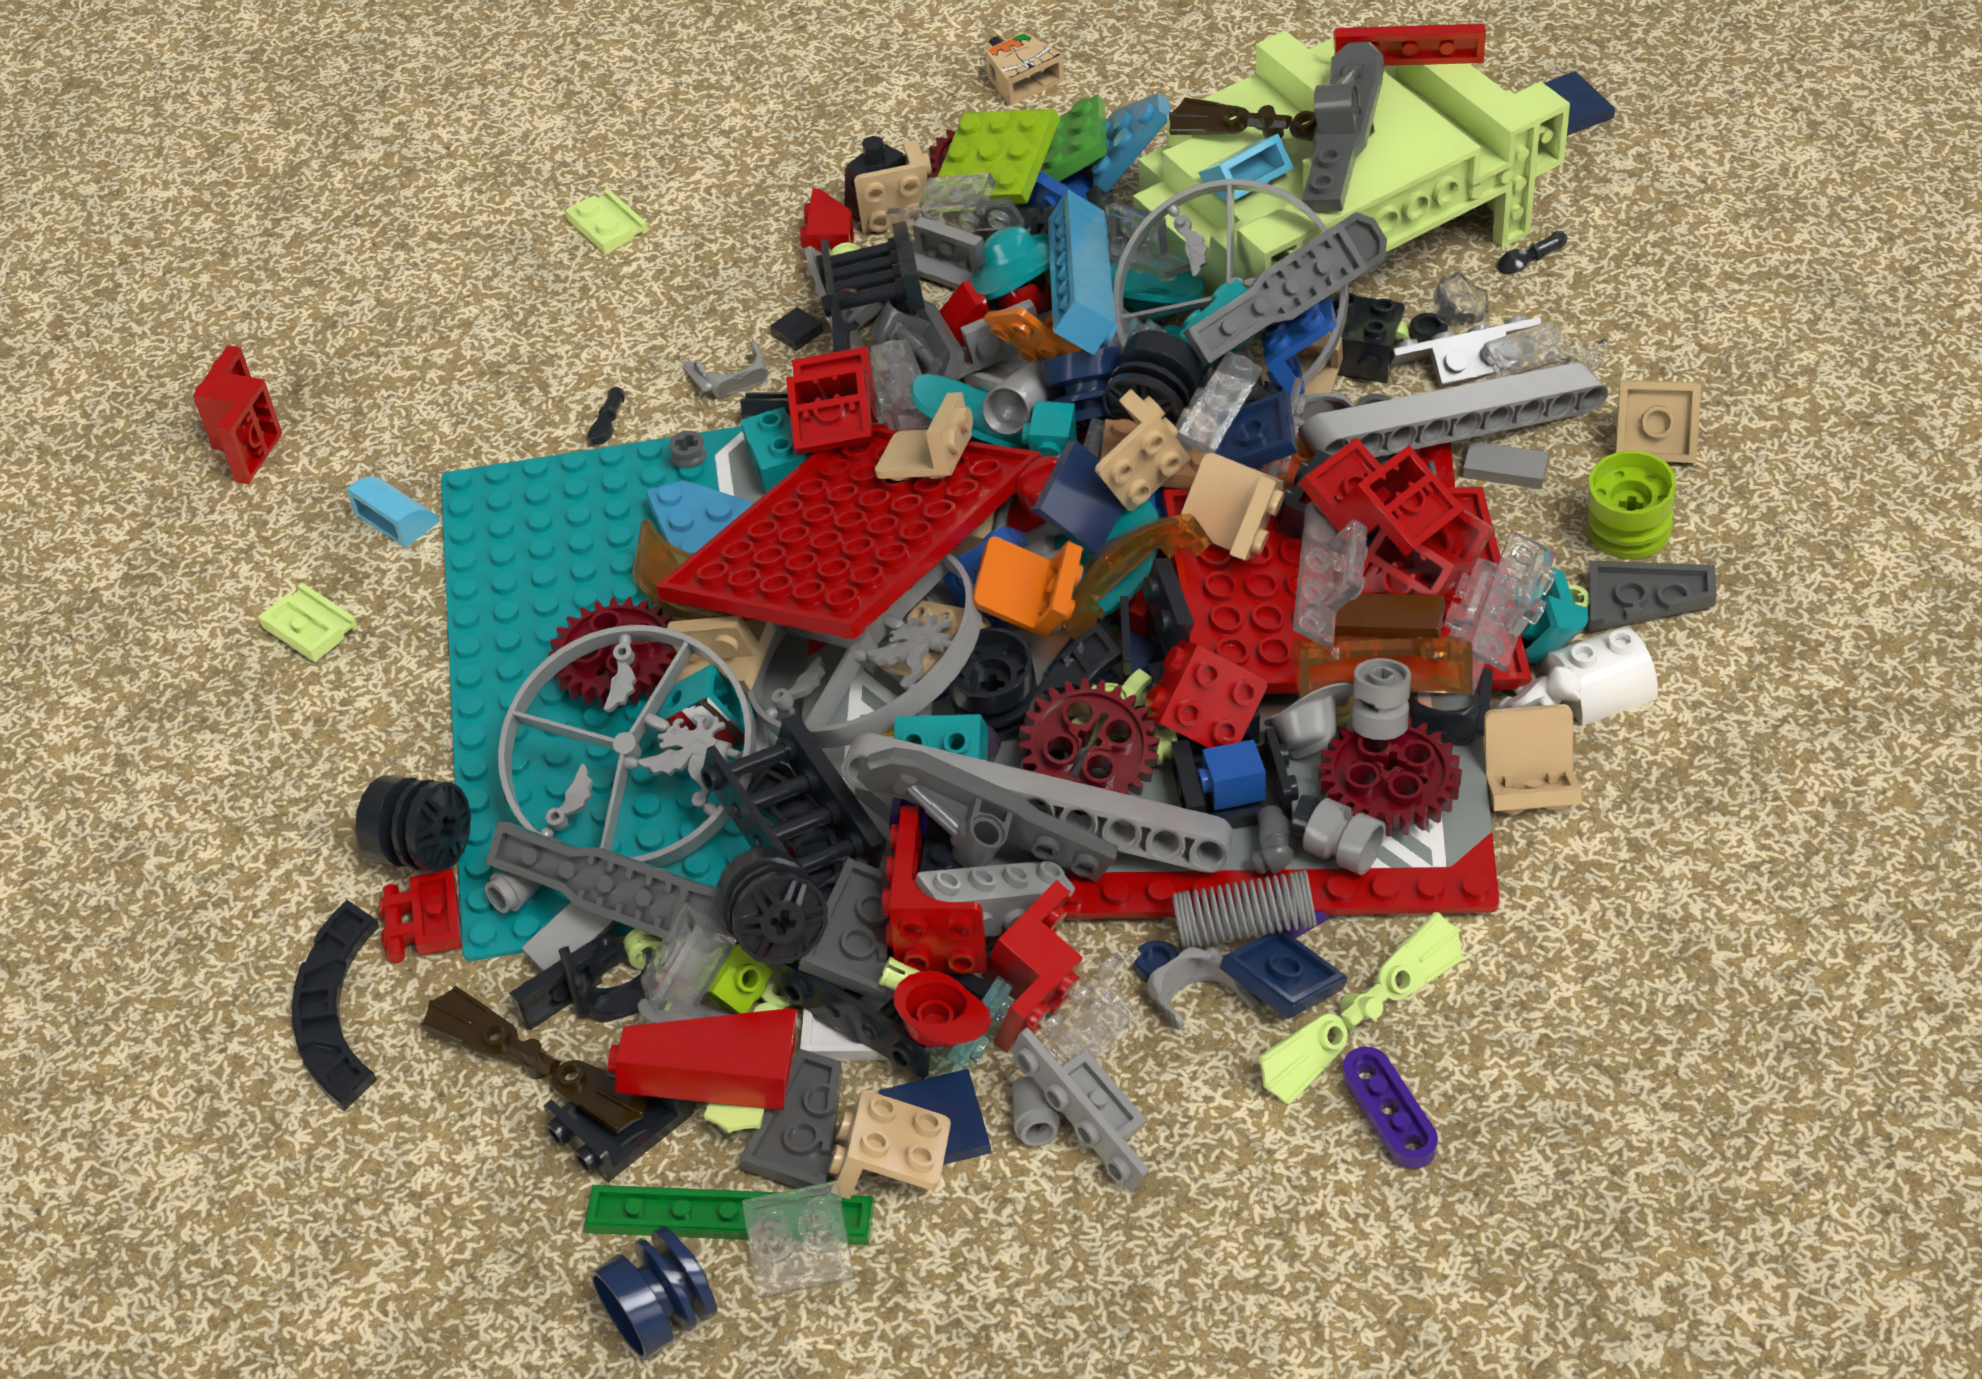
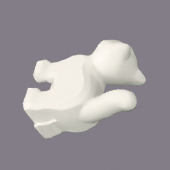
M1556 666L1551 670L1548 677L1542 676L1525 686L1515 689L1517 696L1513 698L1505 696L1496 705V709L1556 705L1562 700L1578 702L1582 699L1580 695L1581 675L1573 667Z

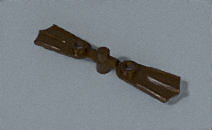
M1184 97L1181 104L1175 110L1169 112L1170 135L1237 134L1247 127H1255L1257 130L1262 131L1264 138L1279 134L1280 138H1282L1284 129L1289 127L1290 133L1294 138L1313 142L1317 125L1315 112L1302 111L1293 118L1289 115L1276 114L1274 107L1271 105L1261 107L1258 113H1250L1243 107ZM1373 122L1369 137L1375 132Z
M454 986L453 989L444 995L429 1001L426 1016L421 1023L422 1030L488 1057L496 1058L508 1054L523 1063L526 1074L531 1079H542L552 1074L551 1083L557 1094L615 1134L620 1133L629 1125L644 1118L650 1096L616 1093L615 1073H609L608 1070H603L583 1061L570 1060L560 1065L562 1061L547 1054L539 1040L532 1038L523 1041L519 1039L517 1029L513 1024L459 987ZM495 1033L504 1034L500 1039H490V1037ZM569 1073H579L573 1080L564 1079Z

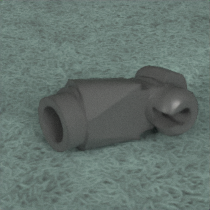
M1266 806L1257 813L1259 840L1263 849L1252 852L1250 860L1256 873L1265 874L1271 870L1274 874H1277L1290 864L1294 855L1293 850L1288 846L1290 822L1283 815L1281 808Z

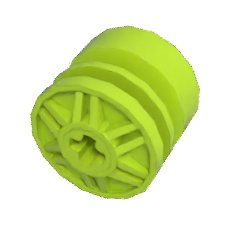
M1631 450L1619 451L1605 456L1593 467L1588 481L1587 531L1588 537L1595 547L1607 555L1628 560L1643 559L1658 553L1668 544L1673 532L1676 481L1675 473L1667 462L1654 454Z

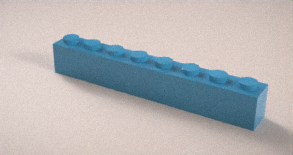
M1067 189L1048 218L1053 332L1090 354L1095 355L1101 344L1107 346L1111 342L1117 330V325H1115L1116 310H1114V295L1112 291L1113 281L1111 280L1112 267H1110L1109 240L1107 238L1108 227L1106 226L1104 210Z

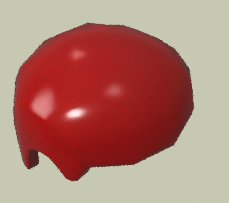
M1045 282L1044 284L1037 283L1018 287L997 298L1000 310L1030 299L1035 305L1037 315L1048 311L1052 306L1051 286L1048 282Z

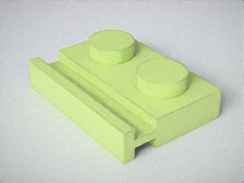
M609 189L604 190V195L599 198L594 195L565 210L567 220L604 254L633 240L635 235L641 232L643 234L648 232L646 222Z
M300 583L297 586L299 589L293 595L286 594L258 617L265 630L313 662H316L344 640V634L348 630L355 631L358 626L354 616L310 587Z

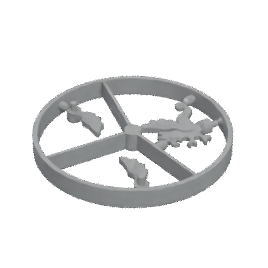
M1222 179L1209 181L1175 194L1155 208L1142 221L1128 241L1120 258L1115 276L1113 295L1114 310H1116L1115 322L1123 348L1128 339L1125 323L1207 307L1213 302L1211 297L1123 314L1125 280L1135 252L1150 230L1167 214L1176 217L1174 227L1186 240L1184 250L1190 261L1192 276L1197 278L1201 273V267L1207 264L1205 255L1208 247L1204 245V238L1192 230L1191 220L1186 215H1179V206L1203 195L1227 191V282L1230 285L1238 279L1244 286L1250 288L1256 279L1249 278L1244 281L1243 278L1234 277V190L1255 191L1284 200L1307 215L1322 233L1327 231L1328 228L1319 216L1297 197L1278 187L1254 180ZM1348 284L1340 288V292L1336 293V295L1334 293L1329 295L1332 301L1336 300V302H1339L1336 318L1337 326L1333 329L1320 356L1302 375L1304 387L1324 368L1341 338L1348 310ZM1249 343L1245 346L1253 369L1256 371L1255 375L1259 385L1264 387L1265 383Z
M948 553L934 568L929 570L910 590L905 592L885 613L881 614L855 639H844L839 636L810 632L805 629L772 623L775 628L774 635L751 691H747L751 705L768 729L778 737L782 723L776 720L778 710L786 711L788 715H792L795 712V709L792 707L794 700L811 694L813 689L820 685V679L826 672L823 669L825 666L823 658L817 656L809 668L797 678L796 684L787 691L785 688H779L773 692L771 700L777 708H768L765 711L763 683L766 670L776 648L788 633L848 648L804 723L822 749L851 745L853 739L863 733L881 735L893 729L895 716H915L951 684L970 657L982 624V611L976 609L973 603V590L975 586L962 564ZM949 571L963 580L966 594L963 618L953 641L950 635L940 633L941 630L952 625V621L950 618L948 619L946 614L935 625L934 623L938 619L936 614L932 616L929 613L926 614L927 622L921 627L915 624L918 623L917 618L909 619L906 624L902 620ZM890 632L892 637H890L889 642L891 644L879 648L877 644ZM930 649L943 652L944 655L935 666L916 683L924 672L922 659ZM870 659L876 661L878 666L885 664L893 666L897 662L906 660L912 673L905 676L900 682L901 687L907 689L905 693L869 714L854 720L827 726L864 661Z
M647 625L618 626L596 631L570 642L549 656L531 673L515 695L507 711L499 740L498 763L503 791L517 819L524 828L552 837L554 833L552 829L557 831L565 829L568 824L567 816L576 814L586 808V802L592 799L590 790L594 782L589 778V771L586 766L581 764L573 783L565 792V802L561 807L551 808L546 813L545 818L551 828L545 827L538 832L527 821L522 812L512 780V751L519 725L530 726L615 750L619 760L600 847L612 851L628 770L635 769L640 765L644 769L652 770L655 776L663 773L672 776L676 771L682 772L688 765V772L692 779L702 787L701 792L694 793L691 803L695 807H703L704 813L709 818L689 835L670 846L642 856L630 857L655 867H662L698 849L710 840L729 820L730 815L722 804L717 807L715 804L708 802V796L711 792L706 789L701 778V769L704 765L706 750L708 747L715 745L725 761L729 757L739 759V757L742 758L755 753V722L747 697L735 675L726 663L703 643L686 634L667 628ZM651 641L681 647L629 732L619 733L615 738L525 714L536 694L557 672L585 654L618 644L613 650V655L618 664V672L611 679L610 693L604 706V710L607 713L612 712L618 705H626L628 696L635 692L633 685L637 679L630 668L635 659V654L630 647L631 642ZM693 653L703 657L723 673L738 695L745 726L744 749L741 752L732 749L731 743L714 738L716 732L726 727L724 722H719L717 716L714 717V722L710 729L705 730L704 722L706 717L704 715L697 717L694 714L693 720L697 723V728L693 731L689 730L687 726L680 728V724L684 723L683 719L677 718L673 721V726H670L667 720L656 716V713ZM648 726L665 732L658 734L657 738L663 741L659 744V747L667 751L656 756L639 759L642 753L639 741ZM676 747H678V748H682V749L676 751V750H672L671 748H676ZM752 772L737 778L745 790L749 785Z

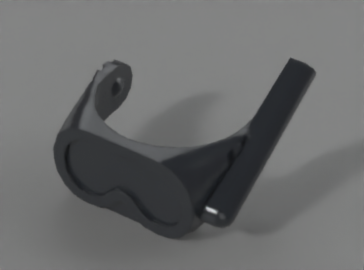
M1483 668L1478 698L1472 705L1463 709L1438 710L1427 707L1415 699L1414 691L1410 689V698L1407 701L1409 702L1408 717L1411 718V727L1416 729L1421 724L1427 723V735L1440 731L1442 733L1441 743L1451 742L1454 745H1466L1473 740L1475 735H1484V715L1490 710L1493 670Z
M569 946L558 950L577 1016L580 1018L590 1016L593 1020L600 1023L614 1021L640 1013L637 1005L641 999L658 998L657 973L650 950L645 951L646 964L637 977L625 984L609 988H597L583 982L579 971L576 970Z

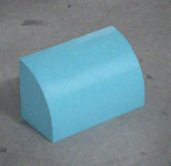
M1275 134L1255 141L1198 173L1204 183L1222 179H1245L1268 183L1294 167L1279 134ZM1234 190V200L1251 191ZM1227 191L1213 193L1218 198L1227 201Z
M365 477L346 488L355 515L405 548L440 522L435 513L379 477Z

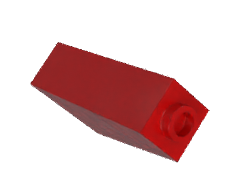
M785 1008L623 1026L619 1045H611L608 1059V1072L616 1074V1093L784 1110L796 1044L797 1009Z

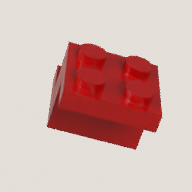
M227 345L220 357L213 363L211 370L202 383L196 387L193 398L212 449L224 451L235 482L249 485L282 435V430L265 380L251 377L241 347Z
M868 347L792 360L794 376L786 377L793 444L796 454L802 455L874 442L872 424L879 423Z
M1355 438L1298 483L1352 547H1355L1380 527L1405 557L1464 510L1461 504L1410 445L1381 466L1361 441Z
M1464 509L1457 517L1406 557L1380 528L1342 593L1444 595L1445 601L1452 600L1495 528Z
M1058 880L997 940L987 962V968L981 975L1013 1003L993 1040L1006 1053L1014 1046L1018 1034L1024 1029L1029 1028L1035 1035L1041 1028L1039 1023L1047 1013L1054 1016L1070 997L1068 993L1080 979L1075 972L1083 957L1056 934L1058 930L1055 927L1067 914L1063 906L1070 894V891Z

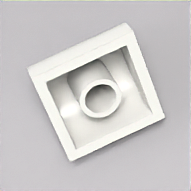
M1619 627L1548 653V657L1541 662L1540 669L1547 677L1556 666L1573 667L1579 671L1581 675L1580 695L1582 699L1578 702L1563 701L1571 708L1573 715L1581 726L1657 699L1658 682L1653 661L1641 638L1629 627Z

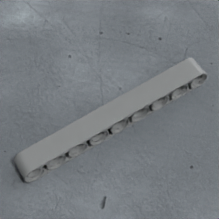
M1576 362L1319 413L1305 421L1299 431V437L1313 455L1319 449L1332 456L1355 438H1358L1373 457L1376 458L1399 453L1408 445L1414 450L1582 415L1601 407L1607 399L1609 391L1604 383L1585 364Z
M863 733L853 739L842 765V775L851 786L869 791L857 779L859 768L864 763L859 758L866 759L869 754L893 747L922 751L1022 796L1039 811L1117 845V851L1211 873L1220 871L1229 861L1233 832L1230 824L1223 818L873 733ZM883 794V795H888V796L900 798V797H898V796H896V795ZM1031 800L1042 801L1045 805H1037ZM1074 810H1082L1088 815H1079ZM1117 821H1126L1129 822L1131 825L1124 826L1119 824ZM1169 831L1171 833H1174L1175 835L1166 836L1160 832ZM1204 842H1214L1218 846H1208Z

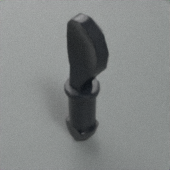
M1556 231L1538 243L1530 244L1529 250L1513 249L1507 251L1498 262L1500 272L1504 274L1518 273L1525 269L1532 260L1539 261L1542 256L1558 248L1561 249L1567 243V234L1562 231Z
M613 387L608 391L607 399L599 409V417L588 431L587 437L590 444H602L613 435L614 428L611 421L616 419L617 411L625 400L624 390L620 387Z

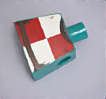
M713 664L704 667L673 685L660 707L659 717L667 720L670 726H673V721L677 718L683 719L684 723L680 724V728L687 726L689 730L693 731L697 728V723L693 720L694 714L697 717L702 715L706 717L704 722L705 730L710 729L714 722V717L717 716L719 722H724L726 727L716 732L714 738L731 743L732 748L744 746L745 726L740 700L732 684ZM749 703L756 727L757 712ZM649 726L653 740L657 743L663 742L658 740L657 737L658 734L665 732Z

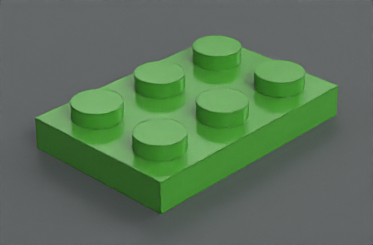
M1099 94L1090 99L1083 98L1072 106L1071 110L1060 116V121L1040 169L1041 172L1060 182L1107 155L1106 104Z

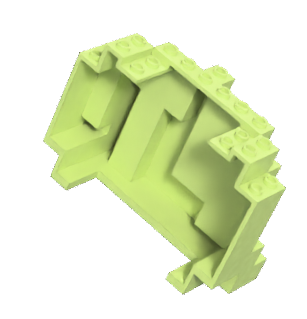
M1287 31L1265 39L1256 44V74L1201 100L1243 107L1250 113H1258L1261 107L1271 105L1274 107L1276 114L1289 115L1293 118L1302 111L1314 112L1315 88L1317 85L1328 84L1331 58L1334 56L1333 38L1310 49ZM1470 64L1384 66L1382 86L1373 118L1375 132L1368 138L1367 146L1355 160L1343 211L1315 213L1328 229L1355 212L1374 218L1387 238L1386 252L1487 202V207L1494 212L1492 241L1503 248L1530 234L1535 177L1564 163L1570 103L1541 81L1515 94L1510 90L1505 91ZM1167 115L1168 145L1138 158L1139 193L1133 195L1134 232L1142 221L1164 201L1185 189L1204 183L1198 172L1255 141L1264 139L1262 131L1257 130L1255 127H1247L1237 134L1170 135L1169 115ZM1288 127V129H1284L1281 141L1294 168L1266 184L1283 189L1302 201L1315 149L1312 141L1294 138ZM1251 191L1234 200V277L1243 278L1244 281L1249 278H1256L1259 273L1322 234L1321 230L1299 209L1274 196ZM1213 193L1197 197L1179 206V215H1186L1191 220L1192 230L1204 238V245L1208 247L1205 255L1207 264L1201 267V273L1199 274L1204 281L1205 293L1202 298L1211 297L1221 285L1227 282V201L1218 198ZM1167 214L1150 230L1140 245L1143 253L1140 256L1151 265H1176L1191 271L1190 261L1184 250L1186 240L1174 227L1176 217Z

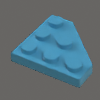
M1157 93L1116 109L1106 119L1107 155L1093 162V186L1098 185L1104 192H1108L1167 123V115L1170 112V101Z
M685 480L646 490L648 503L676 568L754 504V502Z

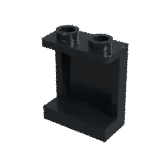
M1269 728L1265 729V743L1256 746L1266 772L1264 801L1214 811L1209 794H1202L1197 775V769L1203 768V754L1192 755L1188 739L1171 742L1172 773L1181 808L1223 818L1230 824L1232 829L1258 825L1257 813L1266 806L1281 808L1283 815L1288 820H1292V802L1299 800V791L1295 775H1288L1286 768H1289V755L1286 743H1278L1275 729Z
M650 1096L644 1118L629 1125L620 1133L615 1134L570 1102L562 1108L552 1099L544 1104L549 1121L545 1124V1128L551 1138L561 1147L569 1144L575 1150V1158L582 1168L589 1174L597 1171L608 1183L694 1114L690 1100Z

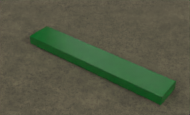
M592 1185L584 1228L586 1233L651 1236V1232L661 1226H666L677 1237L869 1245L874 1198L873 1196L851 1195L849 1200L833 1194Z

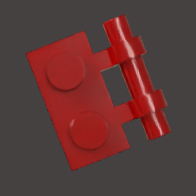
M453 869L409 877L410 891L400 893L399 887L395 884H388L382 888V898L379 901V916L384 919L385 929L381 932V942L383 949L387 951V960L389 962H402L405 959L404 949L411 943H415L419 956L463 947L457 885ZM412 912L413 921L402 923L404 915Z

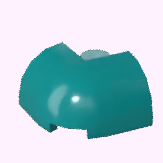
M1551 568L1526 594L1513 589L1510 591L1528 663L1539 664L1548 657V653L1565 647L1585 628L1588 622L1587 608L1574 604L1565 573Z

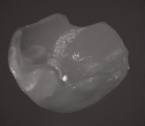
M1455 272L1449 277L1447 275L1442 276L1433 294L1434 309L1439 321L1446 323L1448 327L1456 330L1471 328L1481 323L1489 314V299L1486 290L1475 286L1460 272Z

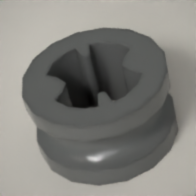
M683 431L671 438L669 447L672 452V461L676 466L684 469L694 468L702 464L706 459L704 439L699 433Z

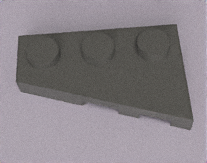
M1589 560V632L1715 607L1717 597L1715 565Z
M847 858L827 901L828 924L821 941L806 956L801 958L798 970L882 1003L884 1002L886 986H881L878 982L881 975L883 976L882 971L887 961L888 950L886 944L888 916L883 915L882 907L883 889L889 888L886 872Z
M800 1048L798 1049L792 1061L784 1110L766 1109L761 1128L755 1129L739 1159L742 1170L814 1194H828L830 1179L828 1170L833 1155L843 1074L841 1061Z

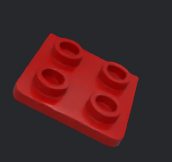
M1180 639L1178 645L1173 646L1166 655L1163 665L1165 671L1159 684L1154 685L1145 699V707L1148 708L1146 719L1169 728L1207 748L1241 742L1267 689L1266 680L1197 644Z

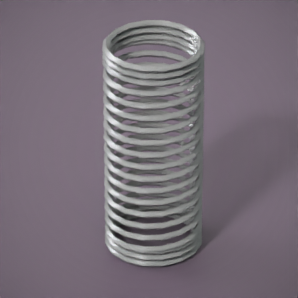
M1042 361L1029 362L987 393L982 404L984 421L990 429L998 434L1006 436L1018 434L1023 430L1025 422L1031 423L1035 401L1050 402L1055 398L1061 397L1064 388L1046 387Z
M1304 869L1303 872L1300 870L1299 872H1290L1288 874L1289 888L1286 876L1282 873L1280 876L1281 889L1278 878L1274 875L1272 877L1274 895L1270 879L1266 876L1264 878L1266 897L1262 881L1258 877L1256 880L1258 899L1253 880L1250 879L1248 881L1250 900L1246 884L1242 880L1240 885L1243 906L1238 885L1234 882L1232 886L1235 908L1229 884L1226 883L1224 885L1227 909L1222 888L1218 884L1219 911L1214 889L1210 886L1209 897L1212 917L1206 891L1202 887L1201 898L1204 919L1196 889L1193 890L1196 920L1189 891L1183 890L1182 893L1174 892L1173 903L1182 948L1185 950L1189 947H1195L1196 942L1201 947L1203 945V937L1205 943L1209 946L1211 944V936L1213 942L1218 944L1219 934L1224 943L1227 941V933L1229 939L1234 941L1235 931L1238 939L1241 940L1243 938V930L1245 936L1249 939L1251 937L1250 924L1255 937L1259 935L1258 923L1262 935L1265 936L1267 934L1266 921L1269 932L1273 935L1275 932L1274 919L1278 932L1281 933L1283 931L1282 918L1285 929L1289 932L1291 930L1290 916L1294 929L1298 930V914L1302 928L1316 927L1317 923L1307 871Z

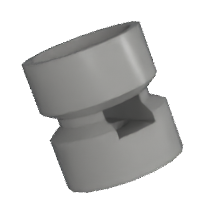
M1375 658L1358 664L1354 669L1353 696L1355 698L1352 707V727L1356 733L1374 740H1388L1403 735L1408 729L1409 702L1407 700L1410 698L1411 671L1406 665L1392 659Z
M1325 798L1318 804L1309 819L1303 837V848L1305 851L1325 860H1328L1331 856H1336L1338 866L1359 875H1364L1374 864L1381 850L1386 833V825L1383 821L1364 813H1358L1353 816L1351 807L1330 798Z

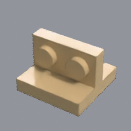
M1619 380L1617 408L1613 409V424L1616 426L1615 453L1638 450L1654 454L1665 462L1696 463L1702 384L1700 382Z
M737 615L671 621L667 629L686 634L700 641L714 651L731 669L744 692L751 691L775 632L771 622L762 620L744 621L742 616ZM672 645V646L674 647V649L676 650V652L678 653V651H679V649H680L681 647ZM693 653L675 684L711 665V663Z

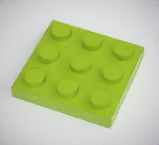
M1035 109L963 113L930 194V198L935 206L1028 203L1060 121V116L1056 110Z

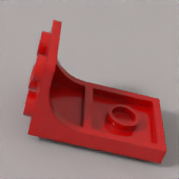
M901 806L899 824H892L890 832L891 851H895V856H888L886 865L887 883L892 884L891 888L883 889L882 897L883 915L890 917L886 926L887 947L893 948L894 960L919 971L930 970L940 973L960 974L983 973L987 968L983 908L976 902L937 900L927 896L919 889L914 882L918 872H920L923 854L919 806Z

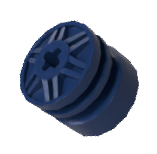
M1122 346L1102 347L1097 350L1095 355L1084 350L1042 361L1046 387L1065 389L1064 396L1055 398L1050 402L1075 403L1076 429L1101 426L1105 424V419L1113 420L1104 409L1102 395L1114 368H1116L1123 350Z
M661 1226L651 1232L653 1246L644 1239H640L635 1243L634 1250L639 1263L638 1268L624 1255L617 1254L591 1271V1280L610 1319L632 1350L644 1360L649 1359L673 1343L674 1336L668 1320L670 1317L684 1330L691 1331L696 1328L697 1324L695 1314L702 1320H708L717 1314L718 1309L701 1265L692 1252L666 1226Z

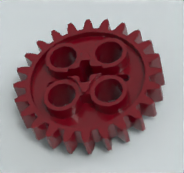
M611 597L609 606L603 607L599 601H595V610L590 612L581 607L579 608L581 614L579 619L568 616L566 618L568 628L557 627L558 638L550 640L552 651L548 652V656H551L570 642L596 631L627 625L667 628L669 622L673 621L671 613L663 615L660 605L649 609L648 600L646 599L637 606L633 605L632 597H628L623 605H618L616 598ZM651 641L631 642L630 647L635 654V659L630 668L633 670L637 681L633 685L635 692L628 696V698L635 705L639 703V694L644 693L646 696L651 697L653 693L652 687L659 684L675 658L677 652L671 644ZM618 644L585 654L557 672L553 677L554 680H558L560 690H568L572 700L582 695L584 705L586 706L595 699H598L600 708L604 709L610 693L611 679L618 672V664L613 655V650Z
M1086 678L1082 679L1081 687L1077 690L1074 689L1069 681H1065L1063 694H1060L1051 687L1048 690L1049 703L1037 697L1034 705L1036 712L1026 711L1024 722L1028 726H1020L1019 738L1023 742L1018 743V755L1025 756L1021 760V769L1130 795V791L1140 796L1144 787L1142 781L1151 782L1154 771L1150 767H1156L1159 755L1153 751L1158 750L1160 738L1151 736L1155 733L1156 722H1144L1148 714L1147 707L1134 709L1137 697L1135 694L1127 697L1125 700L1120 698L1122 688L1120 685L1116 686L1109 693L1105 691V680L1102 679L1096 689H1090ZM1082 715L1089 722L1075 724L1069 720V717ZM1106 716L1108 719L1098 731L1096 745H1092L1089 748L1078 775L1071 777L1069 774L1080 760L1081 748H1085L1088 745L1099 718ZM1119 733L1124 735L1128 741L1115 743L1108 738V735ZM1053 750H1063L1070 757L1065 760H1057L1051 757L1049 753ZM1099 768L1106 771L1109 776L1104 779H1097L1092 777L1088 771Z
M1408 717V729L1405 733L1397 738L1388 740H1374L1363 737L1356 733L1355 730L1352 733L1347 729L1340 728L1339 740L1332 738L1328 743V750L1321 751V764L1318 765L1320 794L1351 807L1353 816L1358 813H1364L1383 821L1386 825L1385 834L1387 837L1391 836L1393 827H1399L1405 836L1409 835L1410 825L1412 824L1425 831L1427 818L1436 823L1441 822L1442 811L1451 812L1453 800H1458L1462 776V769H1459L1460 757L1459 755H1452L1453 744L1451 742L1441 744L1442 733L1440 731L1427 735L1428 724L1423 723L1415 729L1411 727L1410 717Z

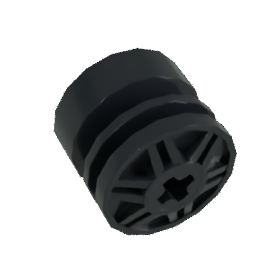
M1155 330L1136 332L1127 339L1116 368H1114L1102 395L1104 409L1113 420L1127 419L1135 422L1119 401L1131 389L1142 400L1150 396L1165 413L1161 419L1166 417L1176 428H1179L1190 399L1204 371L1202 362L1193 348L1181 338L1167 332Z
M987 627L980 629L977 642L970 657L956 678L948 686L954 715L981 714L989 728L988 741L998 742L1014 738L1019 735L1020 726L1024 724L1025 713L1028 711L1030 702L1038 688L1029 645L1020 635L1004 628Z
M382 775L372 781L361 796L356 811L355 823L358 846L364 856L375 864L395 867L408 866L411 869H424L431 872L448 870L457 863L465 851L469 839L471 813L468 799L462 789L452 782L431 779L418 780L414 777Z
M773 847L754 848L736 856L726 866L716 885V906L724 923L733 933L742 950L754 960L770 965L792 963L806 956L821 941L828 924V906L821 890L815 885L802 865L788 852Z

